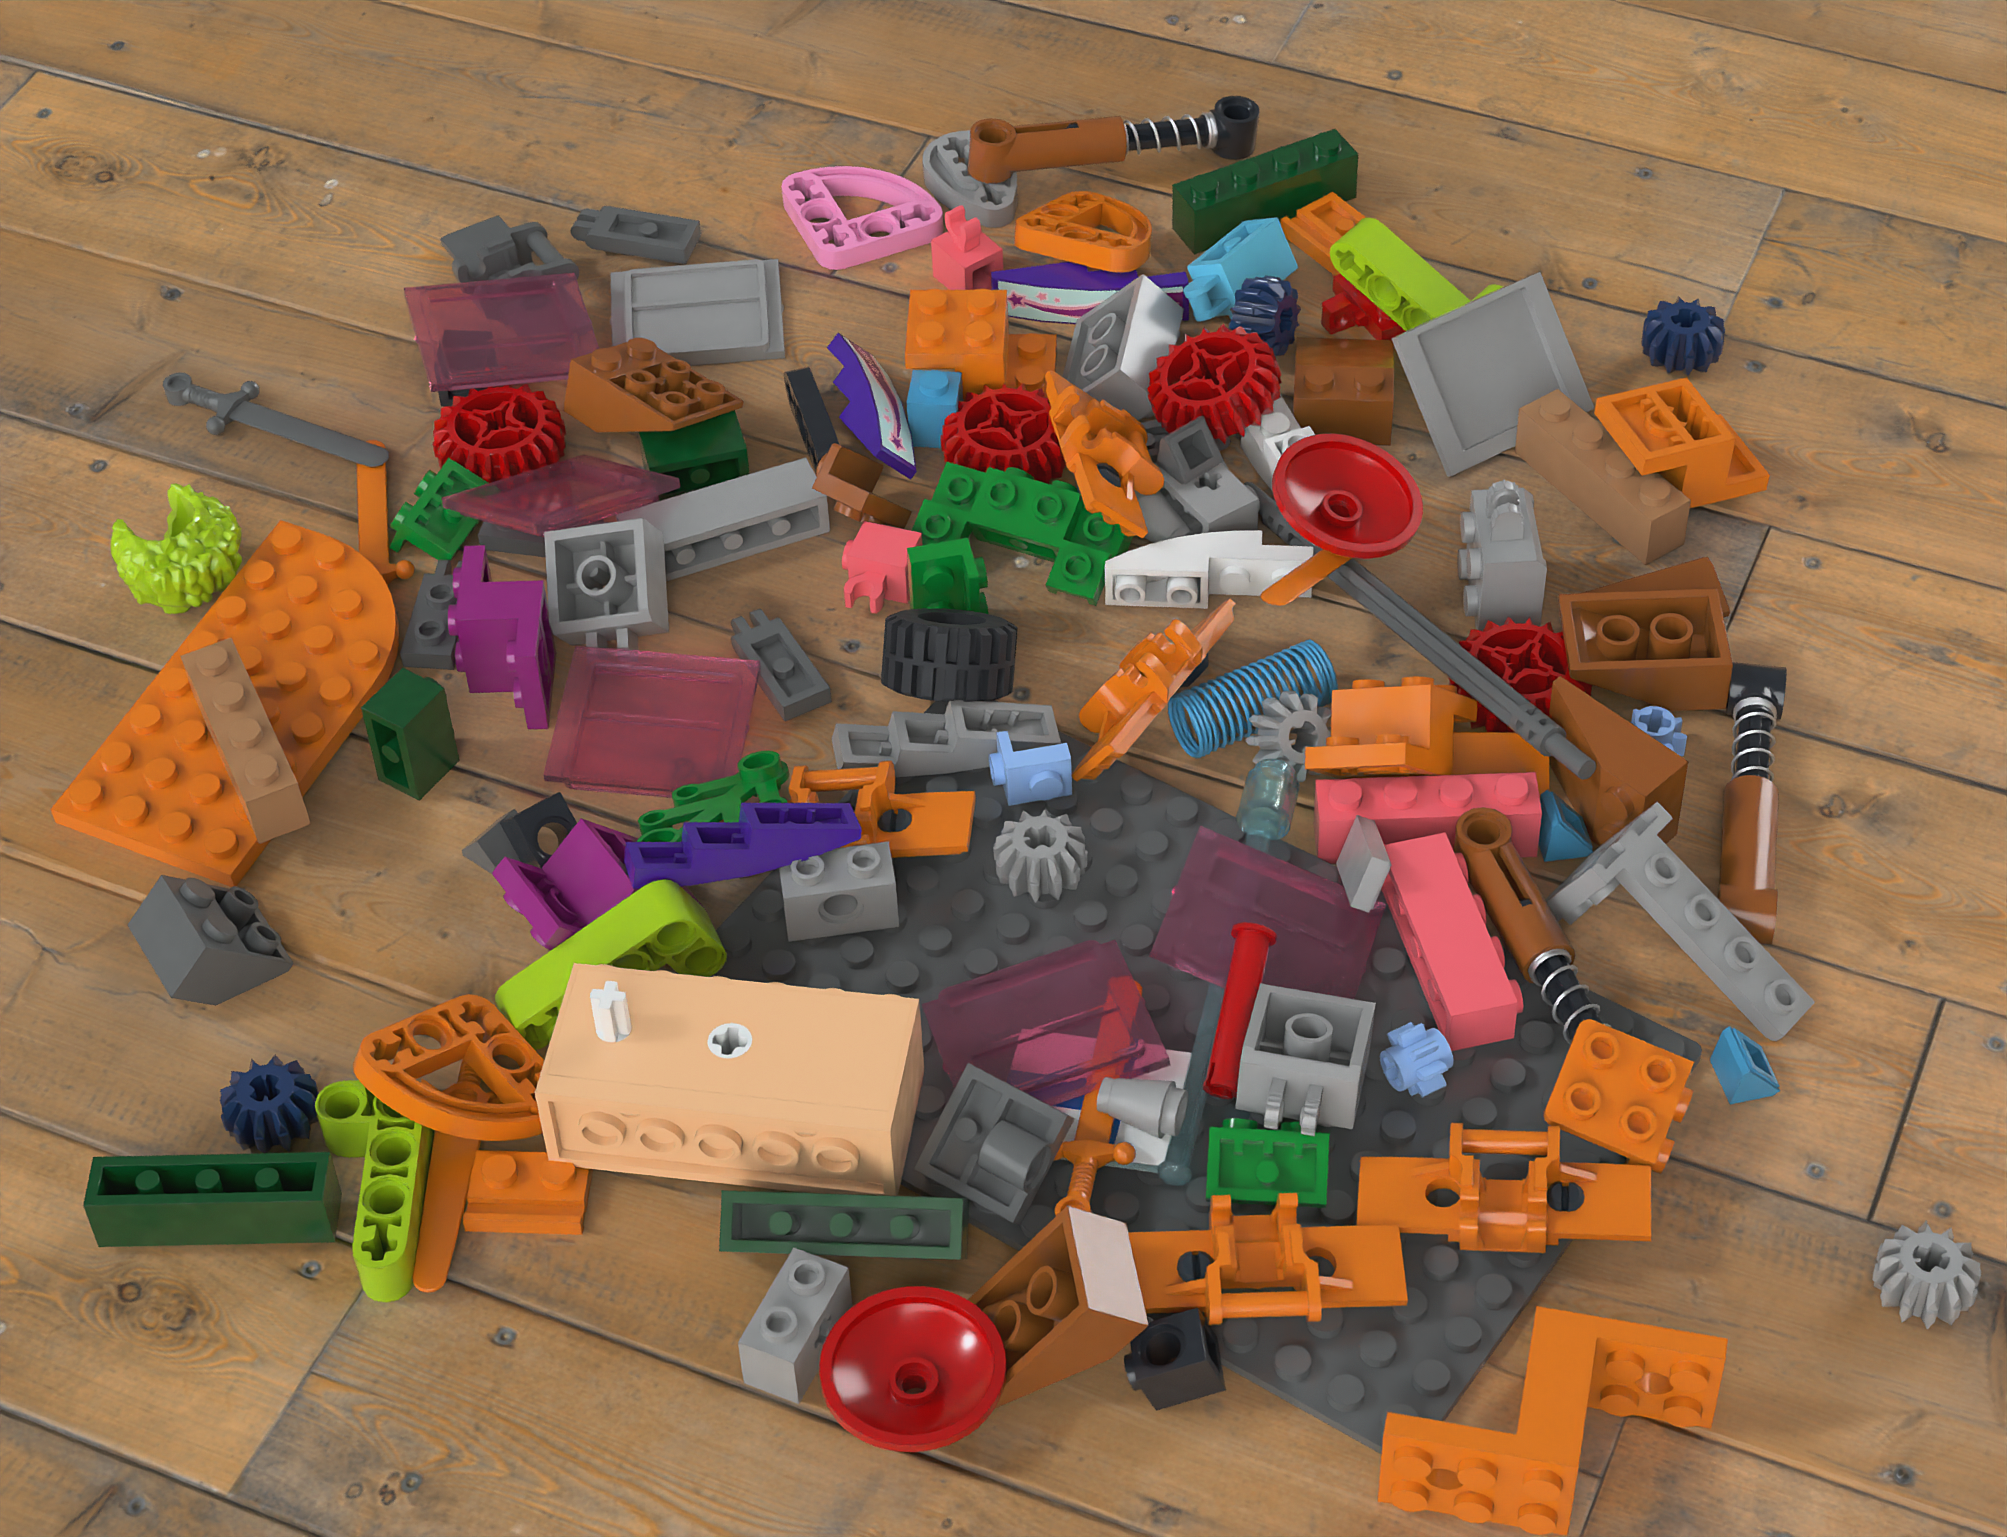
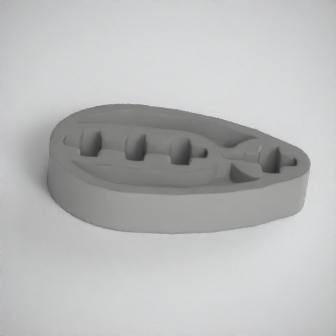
M970 131L948 133L932 141L925 149L922 161L924 183L934 197L949 210L962 205L965 208V218L971 220L976 217L982 226L999 228L1011 223L1018 205L1017 172H1013L1012 176L1006 181L996 184L980 182L971 175L968 176ZM958 157L965 158V164L963 162L959 163Z

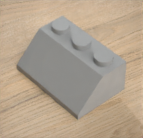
M1142 274L1077 319L1063 378L1099 402L1104 399L1119 410L1125 409L1137 420L1143 417H1152L1154 413L1148 399L1149 393L1147 390L1150 386L1149 373L1157 368L1156 358L1169 356V345H1176L1180 337L1179 328L1184 309L1148 277Z

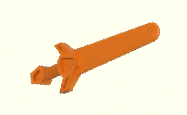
M464 1059L461 1061L457 1083L442 1091V1093L468 1101L503 1104L493 1091L485 1093L480 1088L481 1078ZM423 1078L421 1079V1083L440 1091ZM436 1130L434 1132L412 1277L414 1286L421 1292H436L443 1287L447 1280L467 1200L475 1152L479 1150L481 1140L457 1137Z

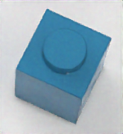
M913 370L907 398V416L913 447L941 448L940 436L943 435L942 425H944L945 418L951 413L958 412V401L963 402L962 372Z

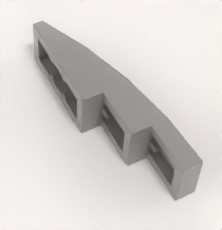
M963 700L949 701L945 714L893 711L888 726L836 723L831 738L837 769L878 767L880 761H892L895 768V777L947 774L989 767V754L997 753L996 732L1008 731L1013 752L1061 744L1052 705L988 701L964 702Z

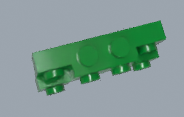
M946 462L931 501L923 500L911 530L922 533V545L969 538L973 532L979 541L1054 562L1046 582L1048 591L1054 594L1059 591L1080 597L1095 606L1105 586V561L1127 552L1133 536L1128 537L1122 533L1119 524L1109 525L1104 522L1101 512L1090 513L1087 511L1078 489L1069 483L1055 480L1050 485L1036 481L1029 473L1013 467H1008L1005 471L988 467L985 473L950 462Z

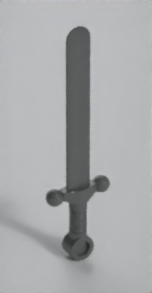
M186 373L171 374L163 381L166 398L170 404L183 406L191 403L217 413L216 416L209 418L206 422V429L212 435L223 433L225 426L235 420L369 467L382 465L389 458L388 450L383 447L249 402L260 393V388L254 381H246L242 384L240 391L228 394L218 393L192 383L191 377Z

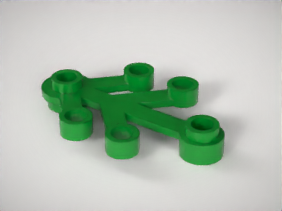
M759 751L743 757L738 762L739 772L736 775L701 784H688L675 789L671 795L674 808L649 811L639 817L638 824L642 836L637 842H681L683 826L677 830L673 828V825L687 821L720 822L724 820V822H739L741 803L746 802L752 796L758 797L759 803H788L787 799L779 795L781 785L790 776L787 764L781 761L780 755L777 752Z

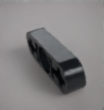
M809 367L784 372V383L791 411L816 473L821 458L829 452L833 443L839 444L813 374Z

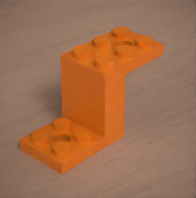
M1536 1306L1517 1434L1387 1412L1383 1432L1378 1502L1393 1504L1395 1507L1408 1512L1428 1510L1455 1515L1469 1523H1485L1489 1521L1516 1526L1536 1535L1555 1533L1568 1536L1587 1407L1601 1409L1614 1416L1636 1415L1664 1420L1677 1427L1699 1426L1711 1429L1726 1360L1728 1338Z

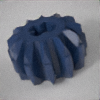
M1279 277L1246 278L1241 290H1236L1235 304L1233 308H1230L1232 320L1228 325L1229 329L1234 330L1242 326L1248 334L1257 332L1259 337L1268 343L1269 348H1272L1275 356H1284L1288 350V345L1293 344L1295 341L1294 332L1296 327L1300 326L1297 321L1301 307L1296 304L1298 299L1297 290L1291 287L1289 281L1281 280Z
M1678 296L1674 304L1660 301L1657 309L1648 311L1647 318L1644 320L1641 340L1643 354L1650 357L1651 366H1665L1667 374L1677 370L1682 371L1688 377L1693 369L1707 372L1711 363L1718 362L1719 356L1723 351L1725 336L1724 319L1716 316L1715 307H1701L1699 299L1689 303L1684 302Z
M274 1055L267 1065L260 1066L251 1059L248 1072L231 1071V1086L220 1089L223 1126L226 1131H229L230 1136H235L236 1143L241 1146L243 1151L257 1146L261 1153H268L273 1146L280 1145L289 1152L291 1140L293 1138L309 1139L310 1124L319 1121L315 1108V1101L319 1094L316 1082L311 1078L310 1074H305L304 1069L297 1060L283 1065V1062Z

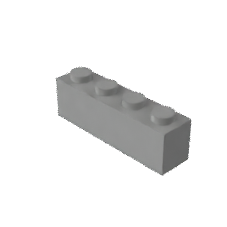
M806 457L616 514L617 521L644 518L663 532L666 581L830 532L827 495L812 489L817 477Z

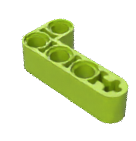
M1363 218L1331 246L1329 252L1330 259L1337 271L1405 331L1471 302L1470 299L1377 219ZM1496 284L1488 285L1472 301L1503 286Z
M671 880L653 881L637 890L507 980L497 990L495 1003L498 1010L534 1050H538L550 1044L574 963L588 965L607 964L617 968L657 971L665 964H668L678 974L710 977L723 967L726 962L727 953L705 908L677 883Z
M359 1080L334 1082L324 1087L318 1094L315 1108L325 1144L330 1152L341 1157H365L352 1244L353 1257L364 1292L371 1299L385 1303L397 1301L406 1296L414 1285L412 1277L434 1130L418 1124L391 1109L375 1097Z

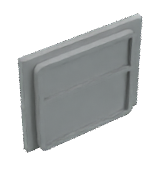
M754 259L611 272L610 324L612 326V346L628 342L632 338H646L653 341L659 349L676 359L687 362L690 366L785 358L782 318L784 306L781 303L778 259Z
M1541 272L1506 285L1392 338L1447 477L1460 473L1516 445L1519 408L1556 389H1559L1585 412L1595 409Z

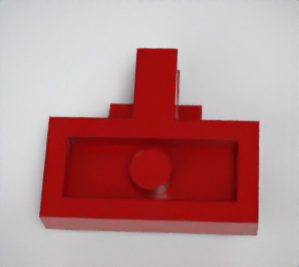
M1341 274L1333 276L1332 291L1336 296L1323 301L1321 305V325L1330 335L1356 325L1358 327L1364 326L1375 340H1392V338L1406 332Z

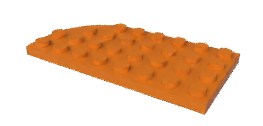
M280 520L50 809L55 822L229 887H237L271 840L261 844L258 843L194 698L181 656L232 638L298 782L303 798L363 717L361 707L387 683L393 670L399 646V622L392 595L379 571L366 557L347 544L322 533Z

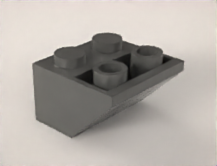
M161 875L128 923L129 929L168 994L174 999L216 1006L287 973L294 964L281 944L280 935L270 927L258 908L259 903L257 899L240 887H231L229 889L206 884L196 878H187L185 880Z

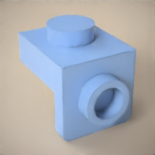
M1008 731L996 732L997 753L989 754V767L993 785H1003L1008 806L1072 795V766L1067 743L1013 752Z

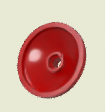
M1318 434L1300 439L1284 451L1273 473L1272 490L1274 499L1285 520L1308 542L1332 554L1359 559H1373L1391 555L1404 548L1412 540L1422 520L1423 501L1421 493L1408 470L1385 450L1356 437L1342 434Z
M925 1286L899 1287L867 1297L839 1318L823 1344L819 1362V1377L822 1394L831 1414L853 1436L870 1445L886 1450L922 1452L938 1449L957 1442L971 1434L987 1420L998 1404L1004 1390L1006 1354L1003 1341L994 1323L971 1301L939 1288ZM912 1388H921L924 1390L923 1392L918 1394L906 1393L909 1389Z

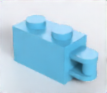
M1278 217L1243 221L1187 266L1193 281L1184 287L1183 292L1191 304L1196 321L1201 322L1215 316L1229 315L1230 319H1232L1230 308H1233L1235 304L1236 290H1241L1246 278L1254 279L1255 277L1265 276L1279 277L1281 280L1287 278L1298 269V265Z

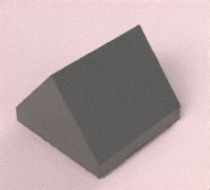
M1199 416L1161 439L1156 464L1181 484H1187L1224 462L1204 416Z
M513 809L496 820L462 850L463 856L491 874L504 856L520 861L500 824L502 821L517 814V811Z

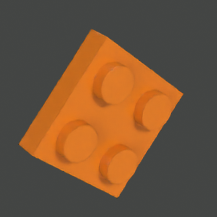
M910 290L905 345L906 369H955V372H962L963 402L967 392L979 395L982 394L984 385L995 390L1001 389L1003 383L1008 388L1017 389L1024 383L1029 392L1042 388L1045 397H1047L1046 388L1048 384L1045 374L1049 370L1056 373L1057 334H1009L1007 290Z
M1687 377L1597 398L1594 414L1639 473L1643 476L1658 472L1691 500L1690 509L1767 490L1770 474L1725 418L1713 411Z
M1430 677L1401 678V686L1385 687V682L1381 680L1352 681V689L1332 690L1331 737L1326 738V746L1305 747V769L1338 779L1453 775V724L1476 722L1477 700L1457 694L1456 686L1434 685V679Z

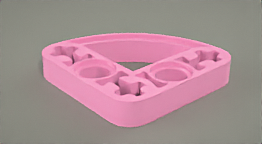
M824 167L794 173L784 179L781 185L784 209L817 262L827 269H845L931 243V239L943 234L944 231L943 211L939 203L917 184L889 172L864 167ZM832 196L865 197L894 205V207L847 220ZM805 197L810 198L811 200L805 202ZM816 218L830 219L829 221L823 223L809 222L810 220ZM875 232L890 233L889 235L884 237L869 236L870 234ZM834 239V244H829V241Z

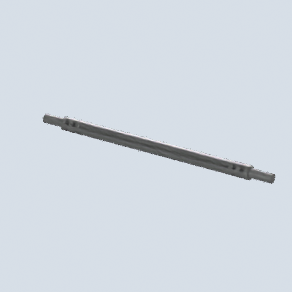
M1252 482L1244 483V485H1249L1257 494L1260 502L1258 514L1262 516V522L1267 528L1289 546L1313 547V556L1322 550L1308 542L1291 527L1271 497ZM1351 558L1327 576L1542 755H1552L1582 780L1589 778L1595 772L1596 762L1566 739V731L1354 558Z

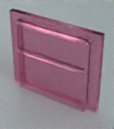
M575 273L404 288V298L415 333V342L419 347L431 392L567 380L571 359L599 349L592 328V321L589 319Z
M583 454L443 497L442 506L443 508L460 512L463 516L544 537V532L580 527L657 502L659 500L658 495L679 489L680 482L679 478Z
M575 646L561 705L557 712V722L543 774L544 780L564 783L567 788L574 790L672 798V792L681 786L701 784L736 775L739 772L738 762L742 759L746 736L750 729L749 722L761 670L760 661Z
M1200 826L1178 883L1172 889L1173 896L1149 957L1225 988L1235 939L1231 935L1232 927L1242 922L1256 923L1272 929L1277 935L1275 945L1269 947L1262 984L1355 999L1362 975L1367 970L1366 963L1386 904L1376 900L1373 909H1370L1369 912L1351 907L1344 886Z
M1088 940L947 987L939 993V999L921 1004L941 1055L943 1070L948 1073L953 1089H955L967 1064L970 1063L1052 1106L1100 1089L1105 1077L1132 1079L1170 1066L1169 1056L1145 1006V999L1137 989L1116 940L1103 944L1095 940Z

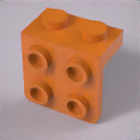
M1591 1019L1583 1020L1575 1032L1544 1110V1119L1551 1126H1560V1130L1627 1157L1624 1165L1651 1166V1171L1662 1174L1675 1142L1666 1138L1672 1120L1681 1123L1694 1090L1685 1087L1694 1062Z

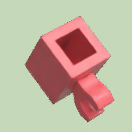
M960 205L945 213V224L948 231L931 239L933 277L949 290H992L991 272L1003 270V249L981 231V224L978 218L975 217L966 221L965 208Z
M864 521L855 540L849 539L843 551L842 567L848 570L849 577L844 586L845 607L852 608L855 600L861 596L869 597L870 611L875 614L883 608L884 599L908 604L910 594L907 548L922 546V533Z

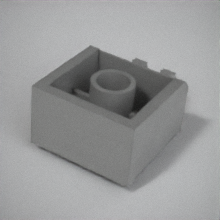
M1505 479L1492 483V486L1487 490H1471L1470 511L1461 512L1460 518L1461 539L1463 543H1467L1466 549H1458L1457 554L1459 580H1468V585L1464 586L1463 593L1465 616H1474L1476 629L1481 631L1485 628L1488 620L1501 626L1505 623L1508 616L1514 623H1525L1530 617L1533 625L1541 626L1547 565L1542 555L1534 514L1533 495L1524 488H1518L1515 482L1505 481Z
M644 518L544 532L549 624L553 635L571 646L586 644L589 671L593 677L604 676V674L608 673L607 641L617 640L618 661L623 672H633L638 669V637L669 633L663 532Z
M1260 984L1243 1044L1235 1109L1255 1112L1265 1116L1264 1127L1277 1130L1283 1117L1300 1120L1301 1134L1315 1136L1317 1124L1325 1127L1336 1126L1353 1129L1369 1060L1376 1003Z

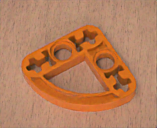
M1075 191L1064 194L1015 220L1014 244L1017 248L1105 271L1130 272L1136 270L1149 259L1151 253L1152 224L1147 216L1123 201L1094 192ZM1104 225L1120 234L1096 229L1095 227Z
M467 994L458 996L370 1033L363 1038L353 1063L354 1074L375 1097L406 1118L442 1133L474 1140L508 1141L543 1134L535 1090L544 1060L489 1000L478 995ZM420 1034L428 1035L437 1040L441 1048L427 1049L422 1047L415 1041L413 1036ZM493 1056H508L514 1059L520 1068L515 1070L503 1068L495 1062ZM394 1059V1061H393V1063H392V1065H391V1064L389 1063V1060ZM464 1059L503 1104L479 1103L453 1097L437 1091L416 1079Z

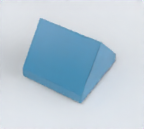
M1546 790L1540 797L1542 818L1538 845L1544 862L1587 857L1593 853V845L1582 816L1553 791Z
M1729 1026L1724 1029L1711 1055L1710 1062L1729 1104L1770 1097L1778 1093L1780 1085L1762 1047L1735 1028Z

